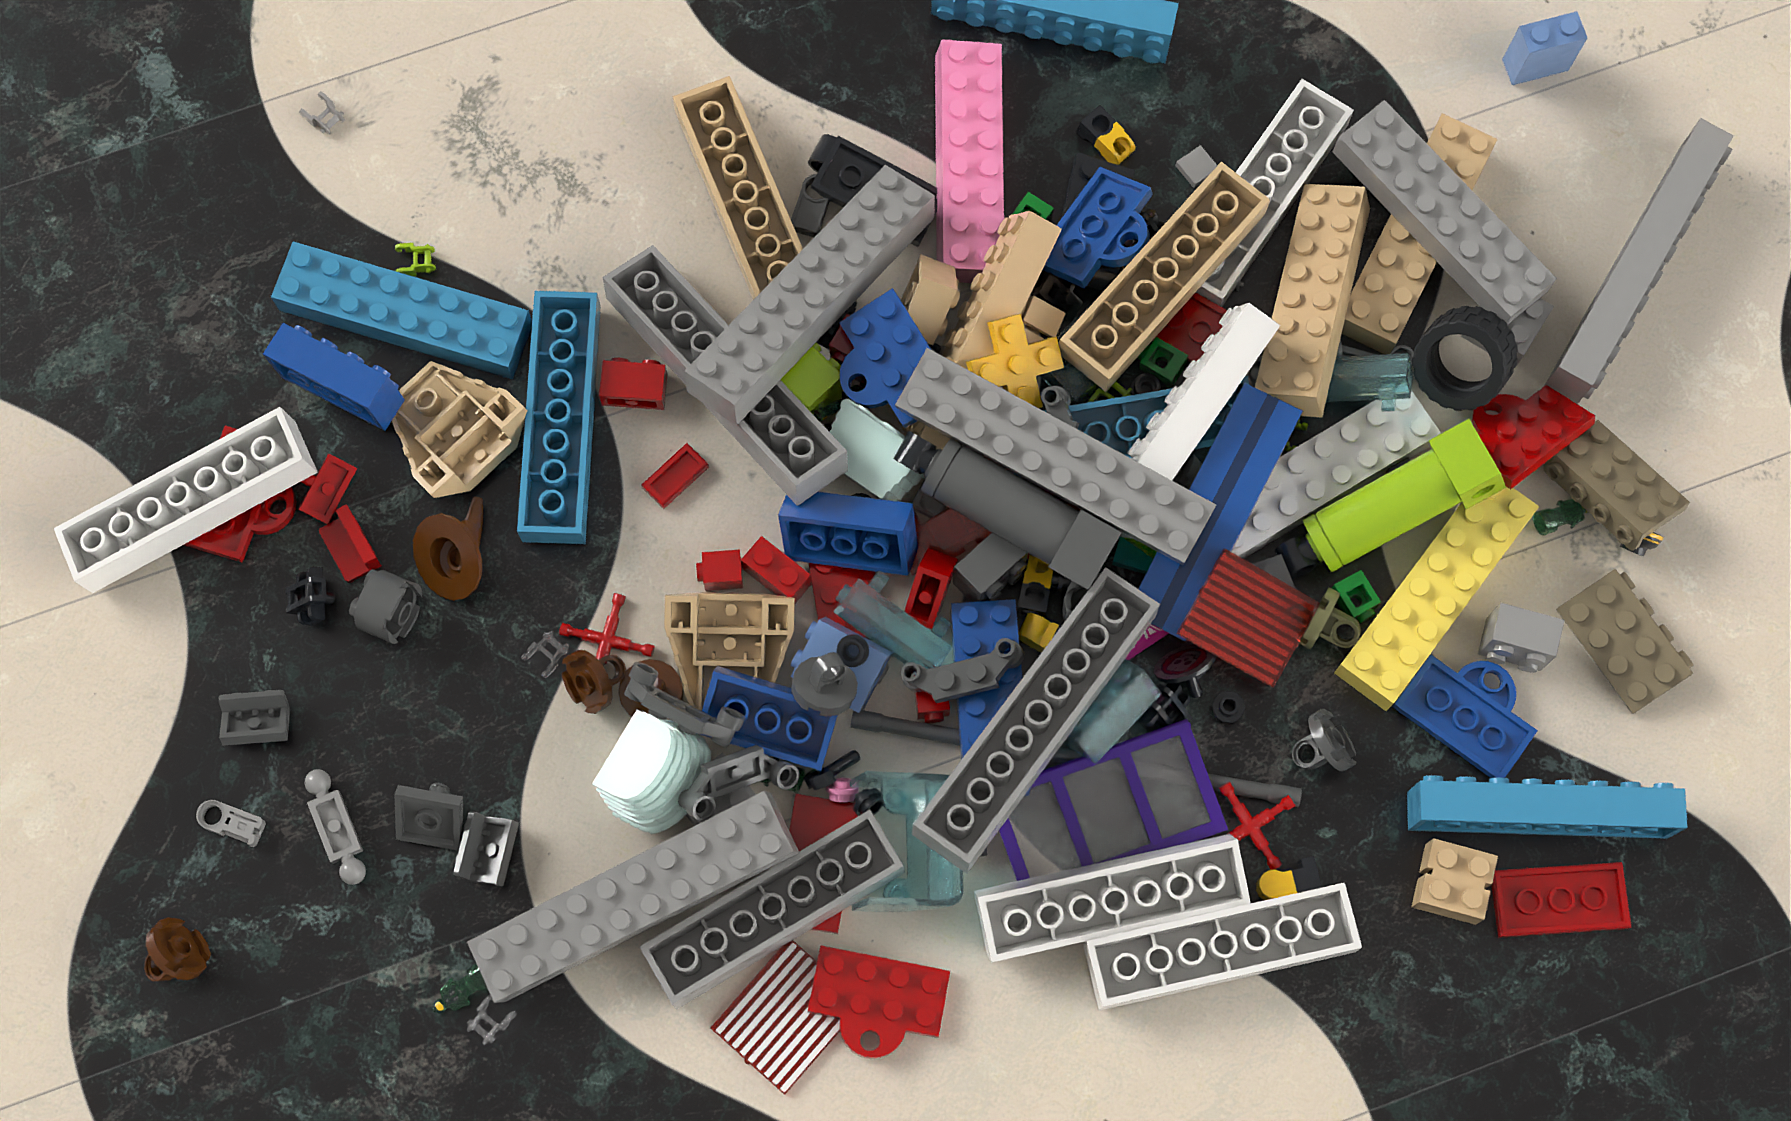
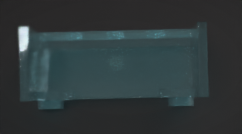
M865 771L850 780V787L881 788L884 808L892 814L906 815L907 879L892 880L885 886L883 898H866L852 904V911L908 912L953 906L961 900L963 896V871L912 835L914 822L950 775Z

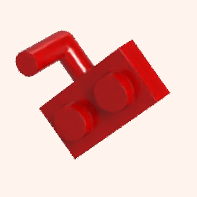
M327 453L317 474L301 481V483L309 486V489L298 510L328 524L357 468Z

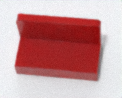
M346 504L335 510L339 518L320 528L319 533L347 583H351L366 575L370 570H375L382 565L354 514Z

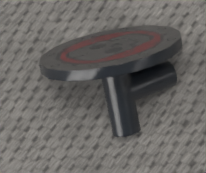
M1199 644L1180 647L1169 652L1157 662L1154 667L1155 677L1164 683L1185 681L1191 697L1198 698L1203 695L1199 679L1212 668V664L1216 660V654Z

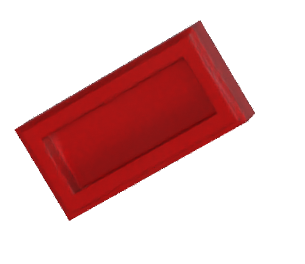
M686 443L643 482L641 486L665 509L709 468V464Z

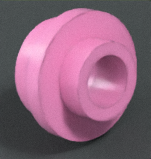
M835 778V782L826 786L829 799L835 802H852L855 799V794L859 792V786L852 784V779Z

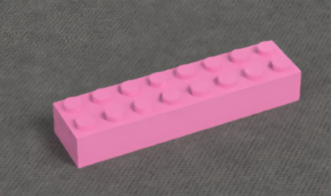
M941 40L935 55L936 256L938 261L955 267L956 279L960 283H972L978 273H982L986 265L984 257L988 249L992 245L995 246L1000 236L997 231L1004 219L1001 44Z

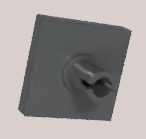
M433 783L429 790L398 785L394 794L396 840L459 851L463 836V796L450 794V789L442 783Z

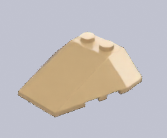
M430 361L399 390L405 401L394 416L392 423L401 439L402 449L411 465L413 477L433 498L471 491L517 448L527 410L505 389L500 387L498 389L494 388L477 378L475 380L463 376L461 372Z
M696 592L665 595L664 628L683 682L688 704L702 711L711 677L717 666L775 683L794 632L795 598L758 593Z

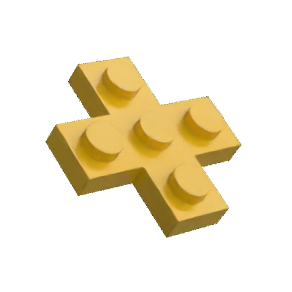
M1021 314L987 322L995 353L966 361L968 370L999 387L1003 386L1004 390L1037 408L1043 407L1036 376L1064 368L1057 337H1050L1028 344Z

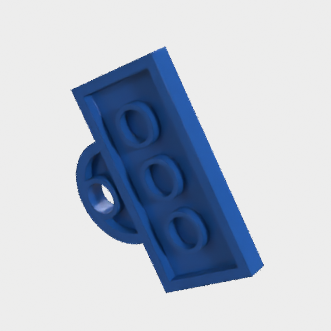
M1099 167L1056 225L1062 230L1042 270L1085 288L1101 265L1107 267L1128 265L1150 241L1147 224L1139 213L1153 195L1151 187ZM1127 240H1138L1132 247L1123 246Z
M892 288L839 322L854 346V349L845 357L841 365L840 383L845 394L858 405L866 408H878L889 403L900 423L906 429L918 420L899 411L895 404L926 348L932 349ZM856 377H865L867 381L866 387L860 392L852 391V381Z
M1430 654L1392 706L1490 778H1505L1538 731L1511 712L1516 702L1515 683L1504 668L1489 661L1469 663L1457 673ZM1487 673L1495 674L1500 681L1499 688H1488L1483 680L1484 675Z

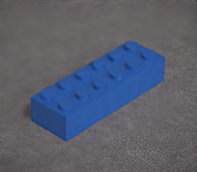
M1015 600L951 603L950 621L954 662L990 654L995 649L996 643L1002 638H1008L1019 644ZM1011 648L1006 649L1004 654L1009 653ZM1021 664L1016 668H1008L998 681L1000 688L956 698L961 760L1022 680ZM1030 789L1027 791V793H1026L1024 796H1029V795H1030Z

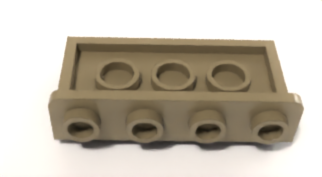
M1596 420L1592 427L1549 459L1543 466L1545 473L1550 479L1561 486L1574 501L1585 508L1597 522L1601 523L1620 543L1624 544L1631 551L1637 549L1645 537L1684 512L1690 503L1599 420Z
M1615 568L1556 610L1630 712L1634 714L1693 674L1690 668L1694 664L1683 650L1677 652L1670 643L1674 640V637L1664 624L1658 626L1651 615L1655 612L1646 599L1643 597L1638 600L1632 591L1636 586L1625 572L1619 574Z

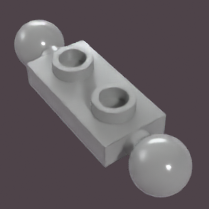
M321 769L312 770L305 778V788L309 793L316 795L317 798L307 802L329 861L332 864L341 861L342 864L339 869L341 879L350 885L358 884L366 875V867L362 861L355 859L354 855L362 852L363 849L341 792L337 789L329 793L328 790L331 786L329 774Z

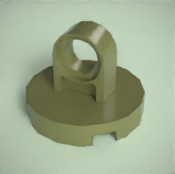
M1328 587L1326 594L1322 597L1309 622L1308 629L1304 632L1299 642L1300 645L1311 650L1318 636L1343 648L1356 644L1361 633L1359 622L1352 616L1334 608L1340 592ZM1341 624L1352 626L1355 630L1354 637L1347 640L1340 638L1337 634V627Z

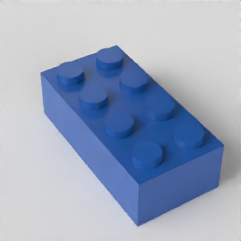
M282 323L263 353L264 357L283 379L386 431L405 401L398 391L399 385L390 379L391 374L378 365H374L373 368L365 365V361L361 357L350 351L347 354L338 351V347L325 338H322L321 341L312 338V334L299 325L293 328Z
M817 492L797 506L786 494L778 514L784 553L793 561L909 576L918 550L913 503Z
M717 666L715 668L702 712L717 718L721 707H728L745 716L740 731L735 732L730 744L742 748L758 745L764 749V754L819 771L822 770L838 715L821 716V711L813 710L810 707L808 711L803 709L794 699L790 687ZM700 734L702 736L711 738V736Z

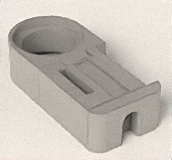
M216 800L203 802L196 813L198 823L206 830L221 836L227 835L247 843L250 847L257 845L266 825L262 818ZM212 807L220 808L222 813L220 821L213 825L207 824L204 819L206 811Z

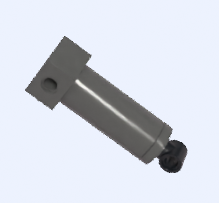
M908 431L893 459L916 473L924 475L926 480L921 488L922 493L1045 562L1052 570L1089 590L1121 534L1120 531L1083 510L1075 509L965 445L962 446L963 444L952 438L942 450L937 449V446Z

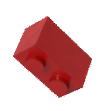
M621 357L612 358L611 361L603 360L599 390L602 406L664 410L668 377L666 365L656 360H643L642 363L630 362L628 359Z
M763 536L755 542L741 559L742 568L746 573L774 595L795 598V604L812 585L811 574Z
M930 548L927 549L918 566L902 616L903 619L929 629L933 628L942 610L954 574V566L957 564L958 559Z

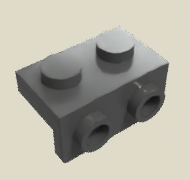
M283 690L233 693L219 696V705L222 710L219 738L222 746L288 740L290 707Z
M470 811L463 827V836L459 852L455 858L453 874L470 882L503 887L519 822L511 819L484 816Z

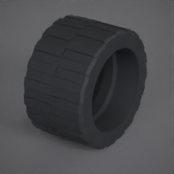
M1461 306L1460 308L1448 310L1444 315L1441 314L1421 336L1414 349L1415 353L1412 358L1413 374L1422 392H1425L1431 401H1435L1441 407L1451 408L1455 411H1470L1488 404L1502 390L1517 365L1518 346L1513 332L1507 326L1508 324L1503 319H1500L1496 313L1478 306ZM1454 334L1466 335L1477 340L1484 346L1491 358V375L1485 380L1475 382L1455 377L1445 368L1439 354L1440 341L1445 336Z

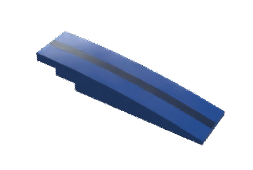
M1244 383L1189 489L1216 504L1214 511L1184 565L1157 552L1138 589L1160 604L1156 617L1151 623L1152 625L1186 641L1187 638L1179 634L1180 629L1191 632L1192 628L1185 625L1184 622L1186 619L1193 623L1196 622L1197 619L1190 616L1189 613L1191 610L1198 614L1202 611L1194 606L1197 600L1205 605L1207 600L1199 595L1201 591L1210 595L1211 590L1204 586L1206 582L1212 585L1216 584V581L1209 577L1211 573L1220 576L1221 572L1215 569L1217 563L1223 567L1225 566L1226 562L1222 561L1220 557L1222 554L1227 557L1230 556L1303 412L1302 410Z

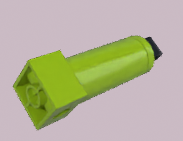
M1470 419L1430 439L1429 443L1432 449L1323 508L1316 512V515L1312 514L1303 519V523L1308 531L1305 537L1297 536L1291 538L1275 549L1276 556L1282 555L1291 579L1302 577L1316 568L1319 561H1325L1330 571L1334 572L1343 567V564L1347 565L1461 502L1465 509H1468L1505 489L1506 486L1502 475Z

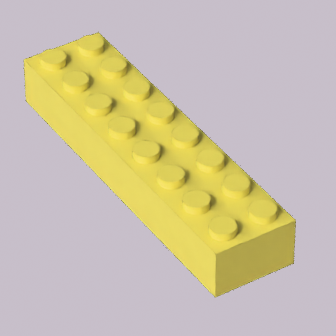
M1507 487L1468 509H1465L1461 503L1334 674L1387 711L1406 688L1539 506L1516 489L1512 488L1510 490Z

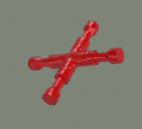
M618 593L613 594L612 610L606 618L603 632L587 628L581 630L573 628L570 624L562 623L559 630V635L566 637L572 635L582 638V641L598 644L597 659L608 656L611 648L626 652L632 650L651 658L655 649V645H641L633 643L631 639L615 636L620 620L618 618L620 607L624 605L626 596Z
M1230 781L1219 787L1221 793L1233 805L1232 810L1241 825L1226 834L1232 835L1238 841L1249 835L1256 848L1261 850L1266 857L1270 870L1279 868L1282 863L1277 856L1273 855L1268 847L1269 842L1260 828L1274 820V816L1283 810H1290L1295 807L1290 796L1287 795L1273 808H1266L1252 817L1243 802L1240 803Z

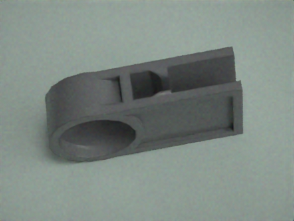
M817 174L810 175L804 180L791 218L795 231L810 237H815L820 232L830 203L824 197L813 199L806 193V189L813 183Z

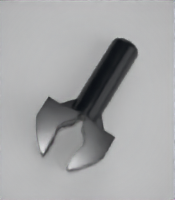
M852 750L826 767H822L821 771L812 769L804 776L808 789L813 788L815 791L829 786L836 781L834 776L859 762L860 755L856 750Z

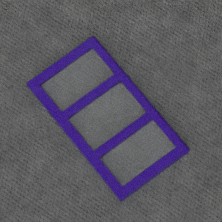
M1187 719L1044 769L1031 786L1030 795L1024 796L999 829V833L1017 881L1195 842L1228 830L1192 733L1191 724Z

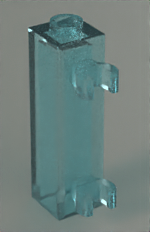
M1409 353L1336 357L1326 402L1382 400V412L1395 411L1396 399H1406L1411 396L1413 372Z
M878 571L876 576L872 577L868 585L860 579L851 587L848 584L844 585L835 598L839 602L833 611L835 614L876 644L893 652L892 655L904 664L913 662L922 665L925 669L939 667L952 646L941 638L952 623L941 616L935 622L932 629H927L880 594V591L889 580V577L881 571Z

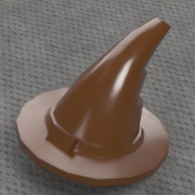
M480 497L472 498L465 520L461 522L453 516L440 513L426 517L417 526L413 538V557L422 579L440 597L453 601L469 597L478 588L482 576V557L479 545L484 518L483 499Z

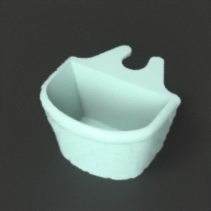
M850 399L842 400L841 408L835 415L836 419L831 425L830 433L847 450L848 471L844 475L881 500L901 501L906 492L908 493L914 485L916 486L921 478L925 480L923 474L920 475L893 459L905 436L885 421H881L863 406L854 403Z
M636 710L592 784L597 787L596 790L601 793L600 796L605 799L604 802L609 805L608 808L613 811L614 817L620 818V820L629 823L635 828H639L641 831L649 832L650 834L660 833L676 825L687 814L686 810L680 807L678 803L679 795L684 790L689 789L701 772L700 765L711 762V750L706 740L699 734L691 735L685 733L677 727L678 723L672 720H662L652 716L650 713L647 714Z

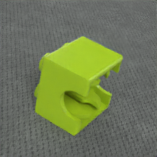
M816 342L781 378V381L817 419H820L843 397V389L840 383L841 365L833 358L827 360L820 353L822 349Z

